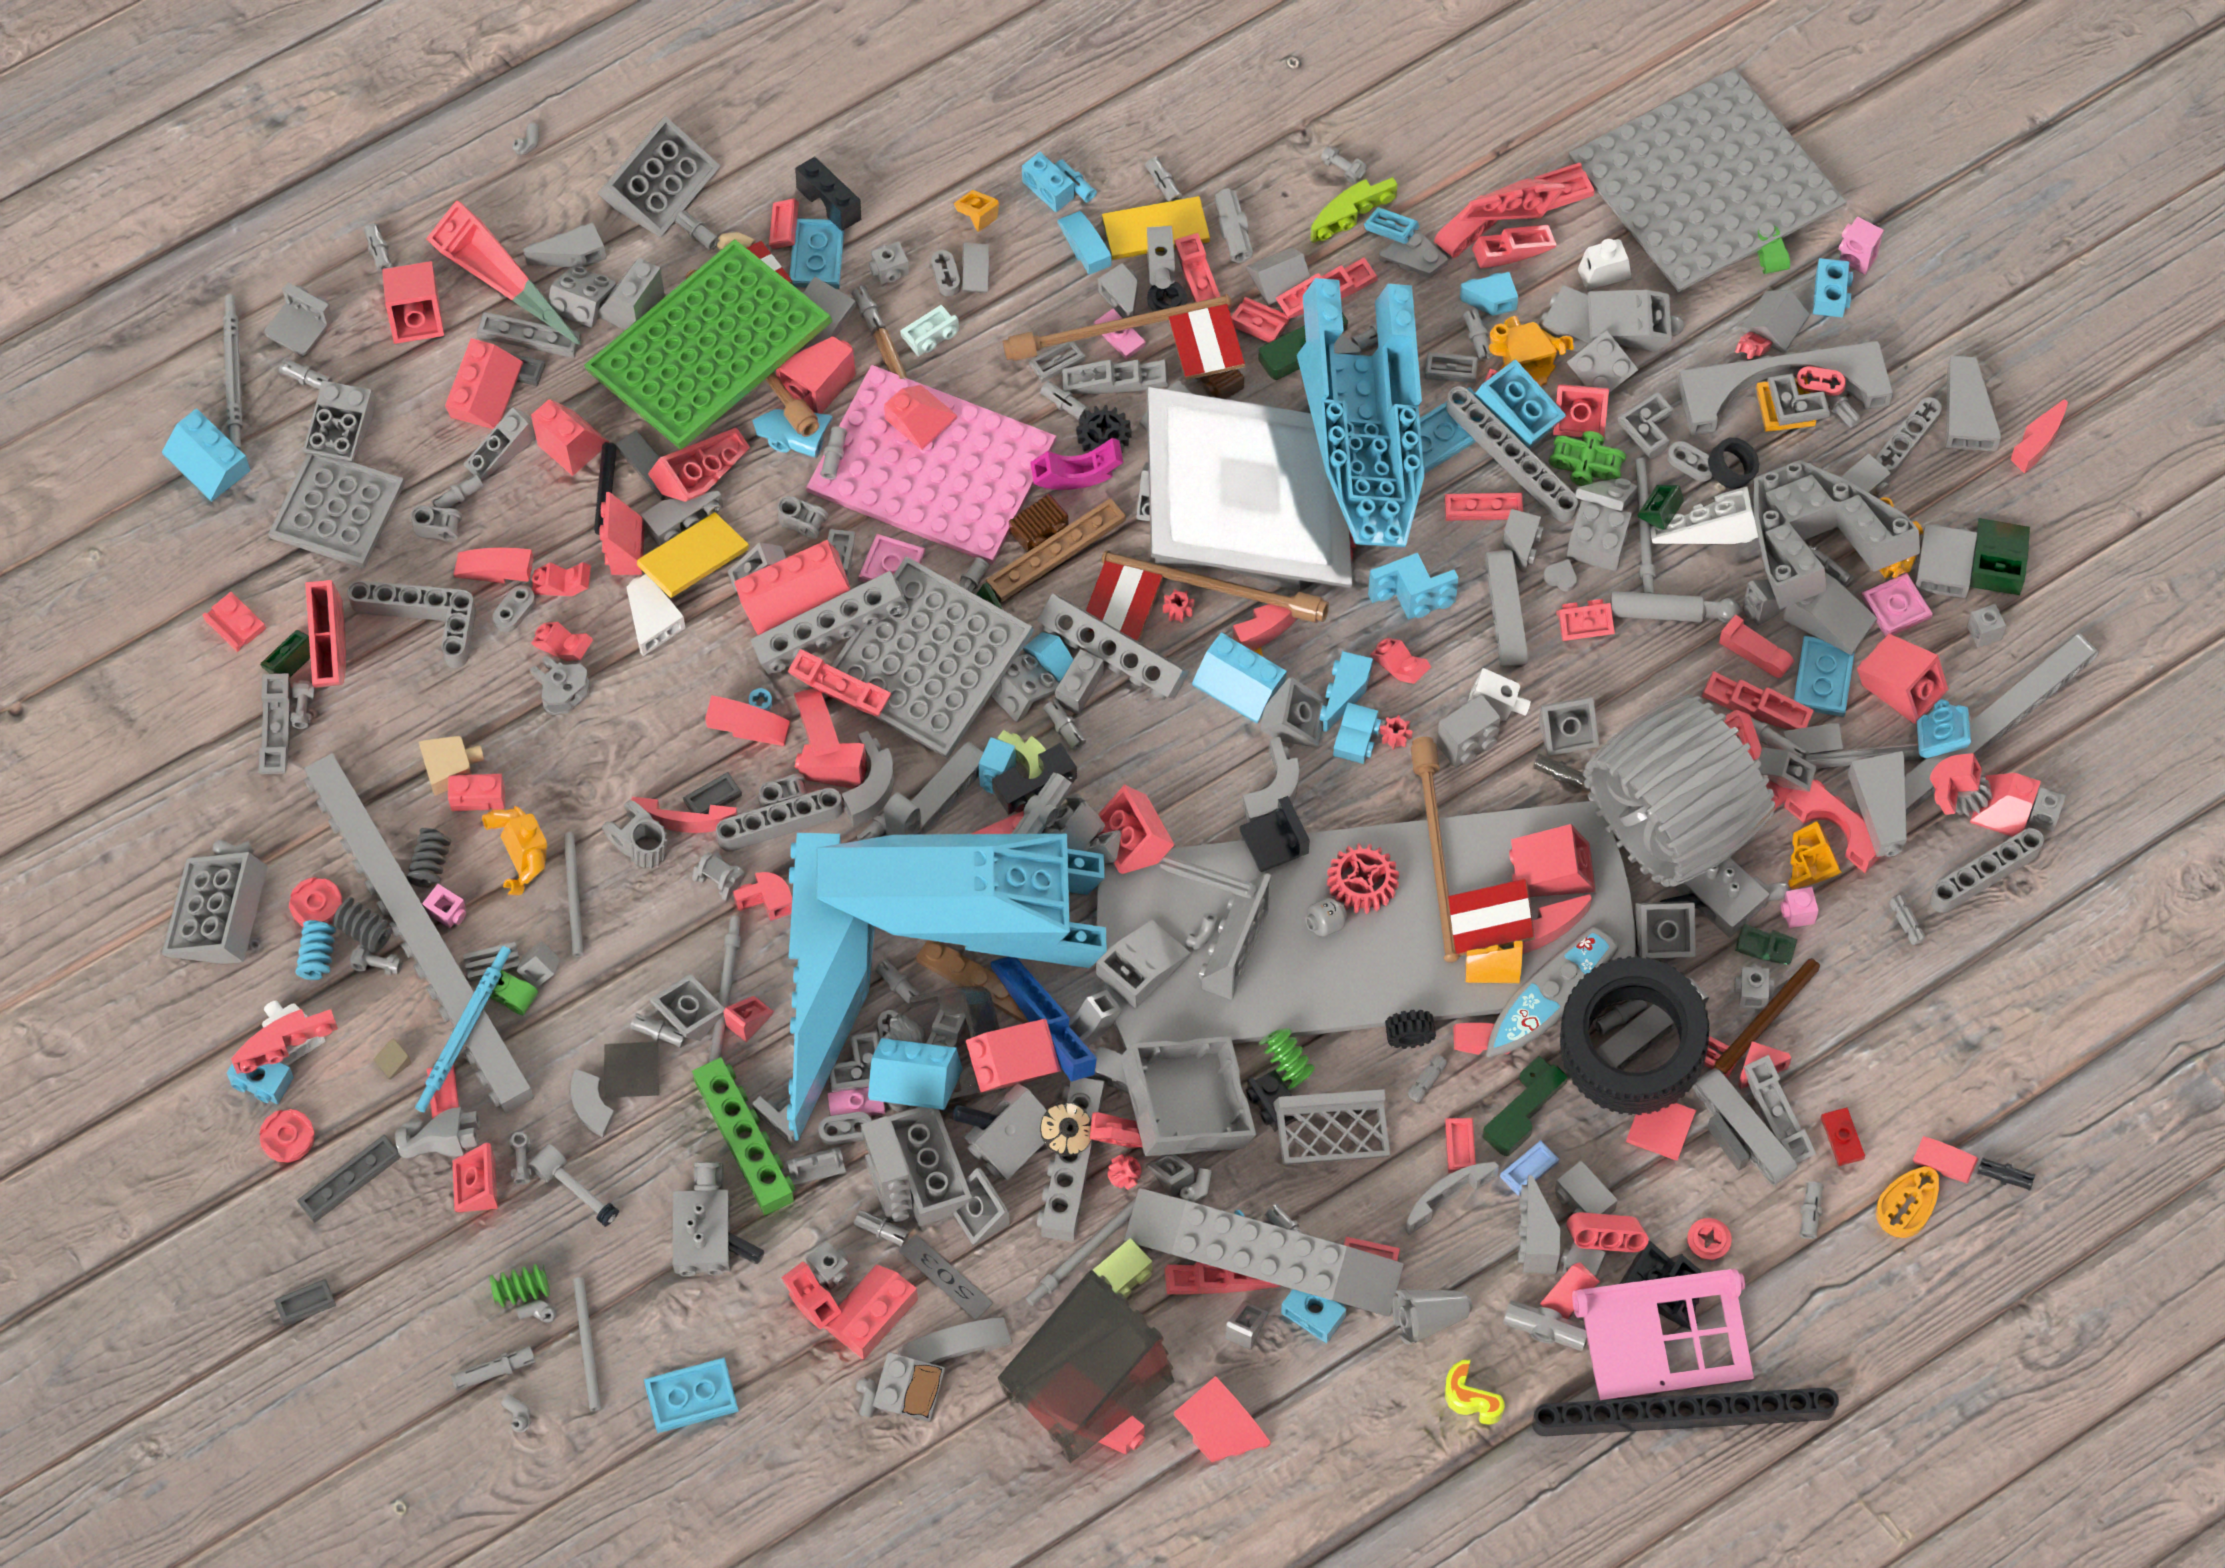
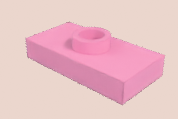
M1113 308L1097 319L1094 325L1123 318ZM1133 328L1102 334L1125 360L1145 347V341Z
M869 1087L828 1093L830 1116L854 1112H864L869 1116L885 1114L884 1102L869 1100Z

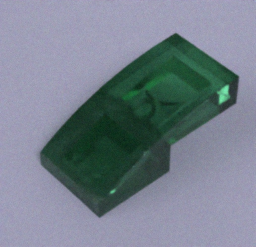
M1744 924L1741 927L1735 951L1758 959L1789 965L1792 961L1798 939L1775 930L1767 933Z

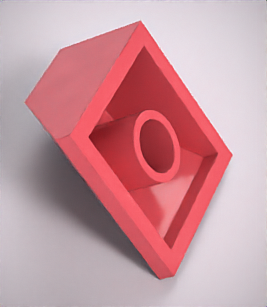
M922 385L902 388L884 404L885 420L921 450L957 419V415Z
M2018 773L1987 775L1985 779L1991 785L1992 799L1988 800V807L1980 808V814L1975 811L1973 812L1970 823L2013 837L2024 830L2041 781Z

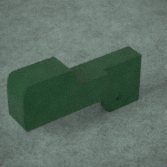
M1342 312L1344 332L1348 330V320ZM1305 325L1259 348L1258 360L1272 379L1279 380L1300 369L1297 354L1306 343Z
M1538 1056L1520 1073V1082L1526 1089L1484 1127L1482 1137L1497 1152L1504 1156H1510L1531 1136L1533 1126L1529 1119L1567 1084V1074L1554 1064L1550 1066L1544 1059Z

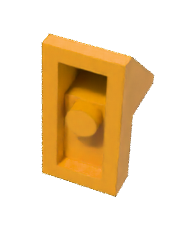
M971 190L953 203L958 212L970 216L978 232L990 225L998 217V200L975 190Z

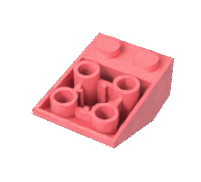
M606 492V502H601V517L604 518V525H600V541H602V551L605 553V565L610 566L611 575H642L643 571L637 566V561L643 557L645 528L643 518L611 492Z

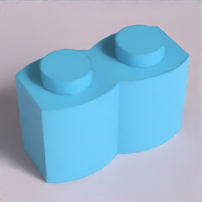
M1348 703L1335 741L1333 756L1364 764L1366 757L1371 758L1375 745L1371 740L1373 734L1378 735L1382 720L1378 719L1379 711Z

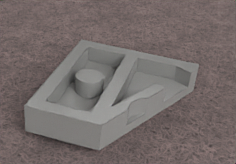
M1415 229L1413 230L1414 235L1407 237L1408 242L1406 244L1395 241L1379 253V260L1386 263L1388 260L1397 263L1401 269L1415 271L1418 275L1431 278L1448 265V258L1419 230Z

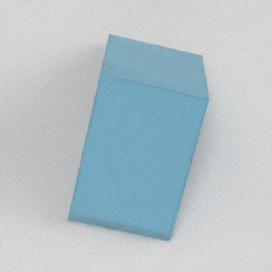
M1041 632L1023 647V650L1035 657L1038 663L1058 683L1061 682L1074 660L1059 636Z

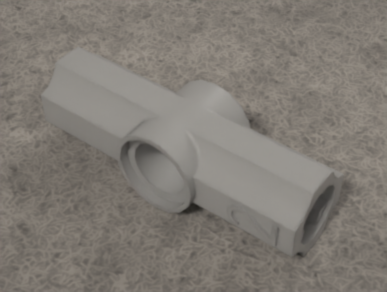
M1230 188L1222 189L1219 193L1215 194V203L1220 216L1221 234L1223 239H1226L1231 260L1237 263L1246 262L1249 258L1253 257L1248 237L1247 219L1245 213L1241 212L1236 190H1231Z
M1053 773L1038 796L1034 795L1029 799L1024 808V816L1012 834H1041L1045 828H1050L1059 815V807L1074 785L1064 776Z
M1513 1300L1509 1303L1503 1321L1504 1325L1530 1333L1534 1339L1543 1343L1552 1344L1556 1342L1580 1351L1583 1350L1587 1339L1585 1325L1565 1319L1559 1312L1550 1308L1542 1307L1536 1309Z

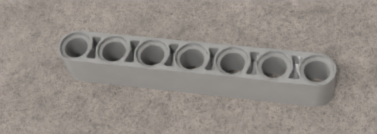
M1461 386L1452 388L1446 404L1448 414L1555 519L1560 522L1572 520L1578 504V498H1575V494L1468 389ZM1461 400L1464 404L1459 405L1454 403L1453 401ZM1472 417H1478V418H1480L1482 421H1480V422H1475V421H1473L1471 418H1472ZM1494 434L1497 435L1499 438L1492 439L1488 435ZM1507 452H1514L1517 456H1509ZM1525 469H1531V470H1533L1535 473H1534V474H1528V473H1526L1524 470H1525ZM1542 487H1550L1552 491H1545ZM1560 504H1567L1570 506V509H1564Z

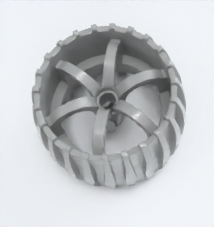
M1691 694L1668 701L1632 721L1596 752L1585 765V770L1583 771V776L1586 778L1584 785L1586 788L1591 789L1588 798L1590 801H1596L1598 805L1595 813L1598 817L1603 815L1608 823L1605 830L1607 832L1611 830L1620 840L1616 843L1618 848L1624 846L1631 854L1628 859L1632 863L1638 861L1642 865L1640 871L1644 875L1651 873V879L1656 883L1661 882L1665 887H1674L1687 882L1728 859L1758 833L1772 817L1773 810L1775 809V802L1771 800L1774 797L1773 790L1766 787L1769 778L1767 775H1761L1758 769L1762 765L1760 760H1753L1747 751L1751 748L1749 743L1745 745L1741 743L1736 736L1739 730L1736 727L1730 729L1724 722L1726 716L1723 713L1716 715L1713 712L1714 706L1711 703L1702 704L1703 699L1701 697H1693Z

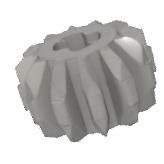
M1983 775L1980 777L1979 790L1958 792L1955 812L1959 815L1965 813L1967 816H1970L1974 811L1980 814L1981 807H1988V800L1992 799L1991 785Z

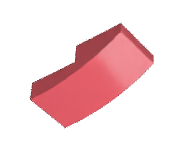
M1455 1024L1453 1026L1454 1050L1477 1055L1483 1050H1487L1494 1024Z
M1923 1136L1913 1161L1917 1165L1931 1167L1941 1172L1945 1177L1968 1184L1978 1158L1958 1148Z

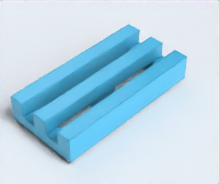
M1377 207L1364 223L1367 231L1403 244L1408 242V236L1412 237L1414 235L1413 230H1418L1420 227L1418 221ZM1395 223H1398V224H1401V225H1403V226H1406V228H1405V227H1402V226H1399V225H1396Z

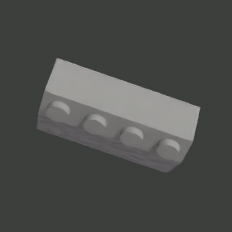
M664 116L655 124L597 194L615 210L661 237L675 221L677 214L688 206L721 166L669 118Z
M249 852L187 858L162 955L165 957L219 964L244 962L268 866Z
M1267 873L1250 881L1257 888L1253 898L1249 899L1232 894L1227 906V910H1230L1228 917H1223L1218 927V933L1221 934L1218 941L1213 940L1208 952V955L1211 956L1209 963H1204L1199 973V979H1202V990L1230 1000L1233 999L1270 908L1271 875Z

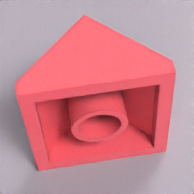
M1558 384L1555 403L1566 414V417L1553 428V435L1582 437L1584 432L1593 431L1604 437L1609 388Z
M484 1143L467 1152L464 1156L452 1160L455 1212L498 1209L495 1156L491 1144Z

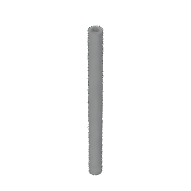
M567 832L564 834L572 953L574 957L583 956L575 836L573 832Z
M577 1277L573 1279L589 1407L590 1411H598L601 1409L585 1282L583 1277Z

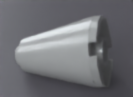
M1399 1289L1395 1291L1398 1296L1392 1298V1313L1395 1326H1401L1404 1334H1399L1405 1344L1409 1345L1417 1343L1468 1318L1473 1308L1471 1298L1468 1295L1466 1296L1463 1291Z

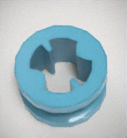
M757 688L749 695V705L769 711L772 706V696L766 689ZM759 697H764V701H767V703L763 702L762 706H757V702L753 701L758 700Z

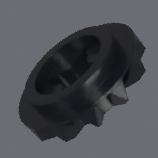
M1177 282L1170 284L1165 289L1153 285L1148 291L1147 302L1153 312L1186 305L1187 292ZM1165 292L1166 296H1168L1169 299H1171L1170 305H1168L1166 301H1163V296Z

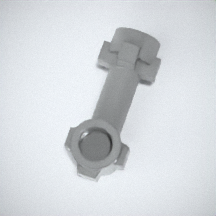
M1329 146L1325 148L1321 155L1325 165L1335 164L1346 171L1344 177L1353 184H1356L1358 180H1362L1367 169L1364 162L1355 159L1351 163L1338 155L1339 150L1334 147L1332 149Z
M299 680V682H293L292 698L298 699L296 713H291V721H293L292 726L298 729H305L308 727V723H311V714H307L308 699H314L315 687L310 681Z
M358 945L350 957V966L357 971H365L367 965L383 968L385 969V974L392 975V973L399 974L402 968V959L398 958L397 955L391 954L387 958L372 955L368 946Z
M522 1131L514 1133L510 1139V1147L514 1149L516 1169L511 1170V1178H513L515 1184H527L530 1182V1177H532V1169L527 1168L526 1153L531 1147V1139Z

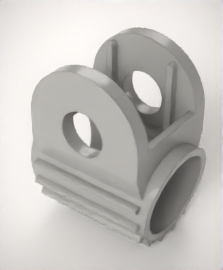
M628 800L624 807L627 811L626 815L631 821L622 830L613 821H607L602 825V829L608 839L623 854L631 857V862H634L636 866L643 867V869L645 867L652 869V866H659V862L664 861V855L667 854V832H664V826H661L659 821H654L644 808L636 802ZM642 839H653L660 845L653 850H643L636 843Z

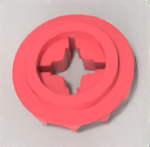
M1703 1218L1696 1221L1690 1227L1687 1236V1244H1689L1691 1252L1699 1256L1701 1260L1708 1259L1712 1262L1715 1259L1724 1257L1730 1249L1732 1242L1728 1227L1723 1222L1714 1218ZM1711 1231H1713V1241L1717 1243H1711L1710 1246L1705 1248V1240L1702 1237L1707 1238Z

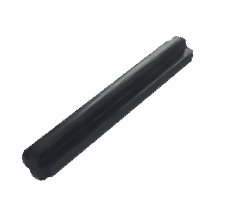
M605 442L602 445L594 524L595 534L600 535V525H604V518L601 517V502H606V492L612 493L616 459V445L614 443Z

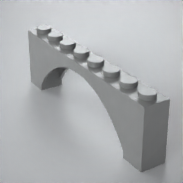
M1862 341L1855 345H1837L1833 348L1822 350L1815 348L1808 352H1789L1782 356H1763L1756 360H1737L1734 363L1722 365L1716 363L1709 367H1690L1680 371L1677 385L1690 436L1714 433L1721 413L1744 390L1768 380V377L1792 373L1794 377H1797L1798 372L1804 367H1816L1840 372L1846 381L1844 391L1860 401L1864 406V410L1889 406L1893 392L1879 341ZM1808 374L1807 378L1813 379L1812 374ZM1833 378L1832 382L1824 381L1826 383H1832L1834 386L1841 384L1838 383L1837 378Z

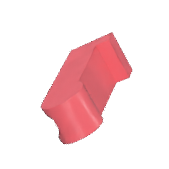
M1735 614L1721 631L1719 643L1770 675L1782 678L1794 663L1793 657L1787 651L1777 648L1776 645L1744 625V620Z

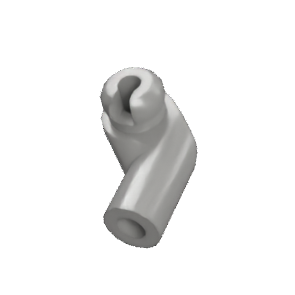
M217 840L213 844L215 855L254 852L249 841L238 846L231 845L224 840Z
M1205 914L1199 934L1189 933L1186 945L1193 947V950L1201 949L1213 936L1217 917L1214 914Z
M862 1377L858 1380L856 1387L858 1392L864 1393L859 1415L872 1418L875 1409L873 1403L877 1392L876 1383L871 1378L868 1380Z

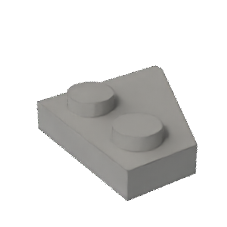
M1610 479L1578 487L1575 498L1623 511L1635 497L1638 486L1631 484L1627 479Z

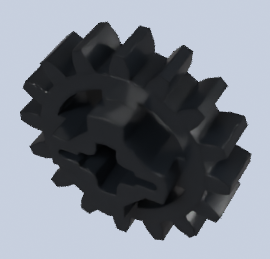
M1104 405L1103 410L1099 411V408L1095 406L1094 413L1085 411V418H1079V426L1076 427L1078 444H1082L1084 452L1089 449L1093 451L1111 438L1120 440L1123 453V446H1129V438H1132L1131 422L1126 420L1124 412L1118 415L1116 407L1112 411H1108V406ZM1104 427H1106L1104 437H1102V432L1104 431Z

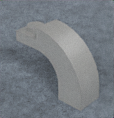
M868 730L858 734L859 743L865 744L866 760L871 768L870 774L860 786L841 794L843 806L853 826L859 825L879 813L888 802L894 786L893 762L889 748L882 750L877 738L872 739Z
M1280 737L1270 739L1269 752L1276 771L1275 780L1270 786L1261 791L1243 795L1242 807L1247 823L1278 810V799L1288 796L1291 803H1293L1296 797L1299 779L1298 759H1290L1287 745H1282Z
M1107 990L1099 992L1085 999L1077 1013L1070 1018L1069 1027L1088 1047L1111 1027L1122 1009Z

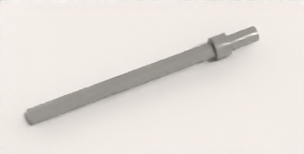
M1645 458L1636 459L1639 511L1648 499ZM1639 518L1642 565L1639 568L1640 578L1643 580V593H1654L1653 579L1656 575L1655 566L1652 565L1650 523Z
M735 915L730 918L729 932L725 935L724 940L726 952L718 1002L724 1008L729 1005L736 951L740 949L741 937L739 936L741 917ZM724 1015L714 1026L709 1062L721 1057L726 1025Z
M1136 1198L1051 1275L1047 1274L1040 1281V1285L1026 1297L1027 1302L1034 1306L1047 1293L1051 1294L1058 1288V1283L1131 1217Z

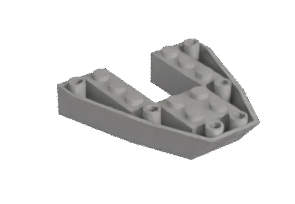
M1802 460L1754 478V520L1765 571L1779 609L1827 591L1825 567L1803 540L1838 527L1873 572L1920 554L1919 530L1907 515L1844 478Z

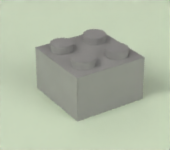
M1582 500L1569 541L1567 559L1617 571L1632 513Z
M1481 694L1439 721L1437 746L1455 768L1462 763L1466 765L1476 757V754L1482 750H1490L1496 745L1501 717Z
M1693 902L1635 903L1637 956H1641L1640 958L1696 957L1695 905Z

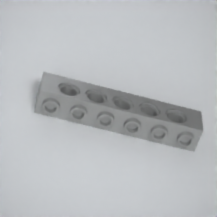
M888 571L752 638L751 642L760 664L770 675L780 672L786 666L792 664L800 649L810 654L827 649L833 643L843 638L852 637L857 631L865 627L874 626L880 620L900 613L902 609L908 607V603L897 579L891 571ZM881 599L878 604L873 605L876 600ZM857 611L855 615L850 616L852 612ZM834 622L831 627L827 628L828 624ZM811 633L808 638L803 639L807 634ZM787 645L784 650L780 651L783 646Z
M1051 594L1037 620L1044 625L1042 629L1047 633L1055 636L1057 633L1065 637L1064 642L1075 649L1081 646L1088 653L1108 662L1107 667L1120 675L1122 671L1131 676L1129 680L1140 687H1143L1144 684L1151 687V693L1162 700H1165L1166 697L1174 699L1189 673L1188 670L1059 595ZM1071 616L1073 625L1069 630H1066L1064 620ZM1089 629H1093L1095 637L1093 641L1088 643L1085 638L1086 632ZM1114 641L1117 647L1116 652L1113 655H1109L1107 646ZM1136 654L1138 664L1136 667L1131 668L1129 658ZM1158 667L1160 677L1153 681L1151 671L1153 668Z
M1082 1078L1071 1082L1070 1085H1065L1063 1101H1067L1066 1112L1067 1104L1084 1105L1087 1107L1083 1111V1115L1087 1113L1090 1121L1083 1126H1091L1092 1114L1094 1112L1100 1113L1104 1081ZM1068 1117L1062 1119L1059 1123L1062 1126L1060 1135L1062 1134L1066 1137V1146L1063 1153H1059V1149L1057 1150L1055 1160L1050 1159L1047 1176H1051L1050 1185L1044 1186L1042 1201H1046L1044 1211H1039L1037 1226L1041 1227L1042 1237L1074 1242L1095 1140L1091 1139L1084 1150L1080 1151L1078 1149V1153L1070 1154L1067 1142L1068 1138L1073 1136L1069 1135V1132L1079 1130V1126L1076 1120ZM1067 1155L1077 1157L1073 1162H1067L1063 1158ZM1062 1180L1072 1182L1068 1187H1062L1058 1183ZM1057 1205H1063L1067 1208L1061 1213L1053 1210Z

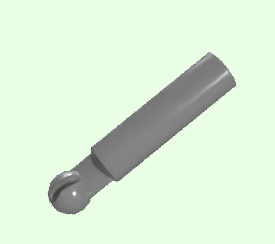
M1611 591L1610 599L1612 617L1702 622L1704 618H1715L1728 624L1735 614L1740 617L1741 611L1739 603L1730 598L1722 599L1719 602L1705 601L1703 596Z

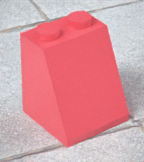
M432 261L382 269L385 304L394 344L444 336Z
M834 336L794 354L776 369V376L794 399H803L811 410L818 414L824 412L856 375L853 348L848 342L840 341Z
M551 399L547 400L531 414L537 445L572 476L602 451L603 443H609L604 436L574 410Z
M1888 634L1879 642L1876 648L1857 668L1862 686L1916 725L1918 719L1924 714L1926 715L1934 704L1949 690L1937 654L1891 634Z
M1572 824L1511 839L1512 849L1509 851V855L1515 868L1512 880L1526 879L1529 897L1591 893L1596 891L1590 843Z
M1046 1019L986 1032L966 1040L980 1093L1014 1087L1017 1083L1024 1085L1061 1071Z

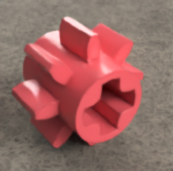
M1174 589L1170 596H1164L1166 604L1163 605V613H1169V621L1174 619L1183 623V619L1187 616H1193L1191 608L1194 607V599H1188V591L1183 593Z
M1400 715L1392 719L1387 717L1386 726H1380V734L1384 735L1382 743H1388L1392 746L1393 750L1401 745L1406 747V738L1411 739L1413 732L1408 730L1410 721L1405 722L1400 718Z
M1121 1154L1111 1160L1113 1164L1108 1166V1178L1114 1186L1119 1188L1125 1186L1128 1190L1138 1184L1137 1180L1141 1178L1142 1169L1134 1157L1127 1156L1124 1158Z

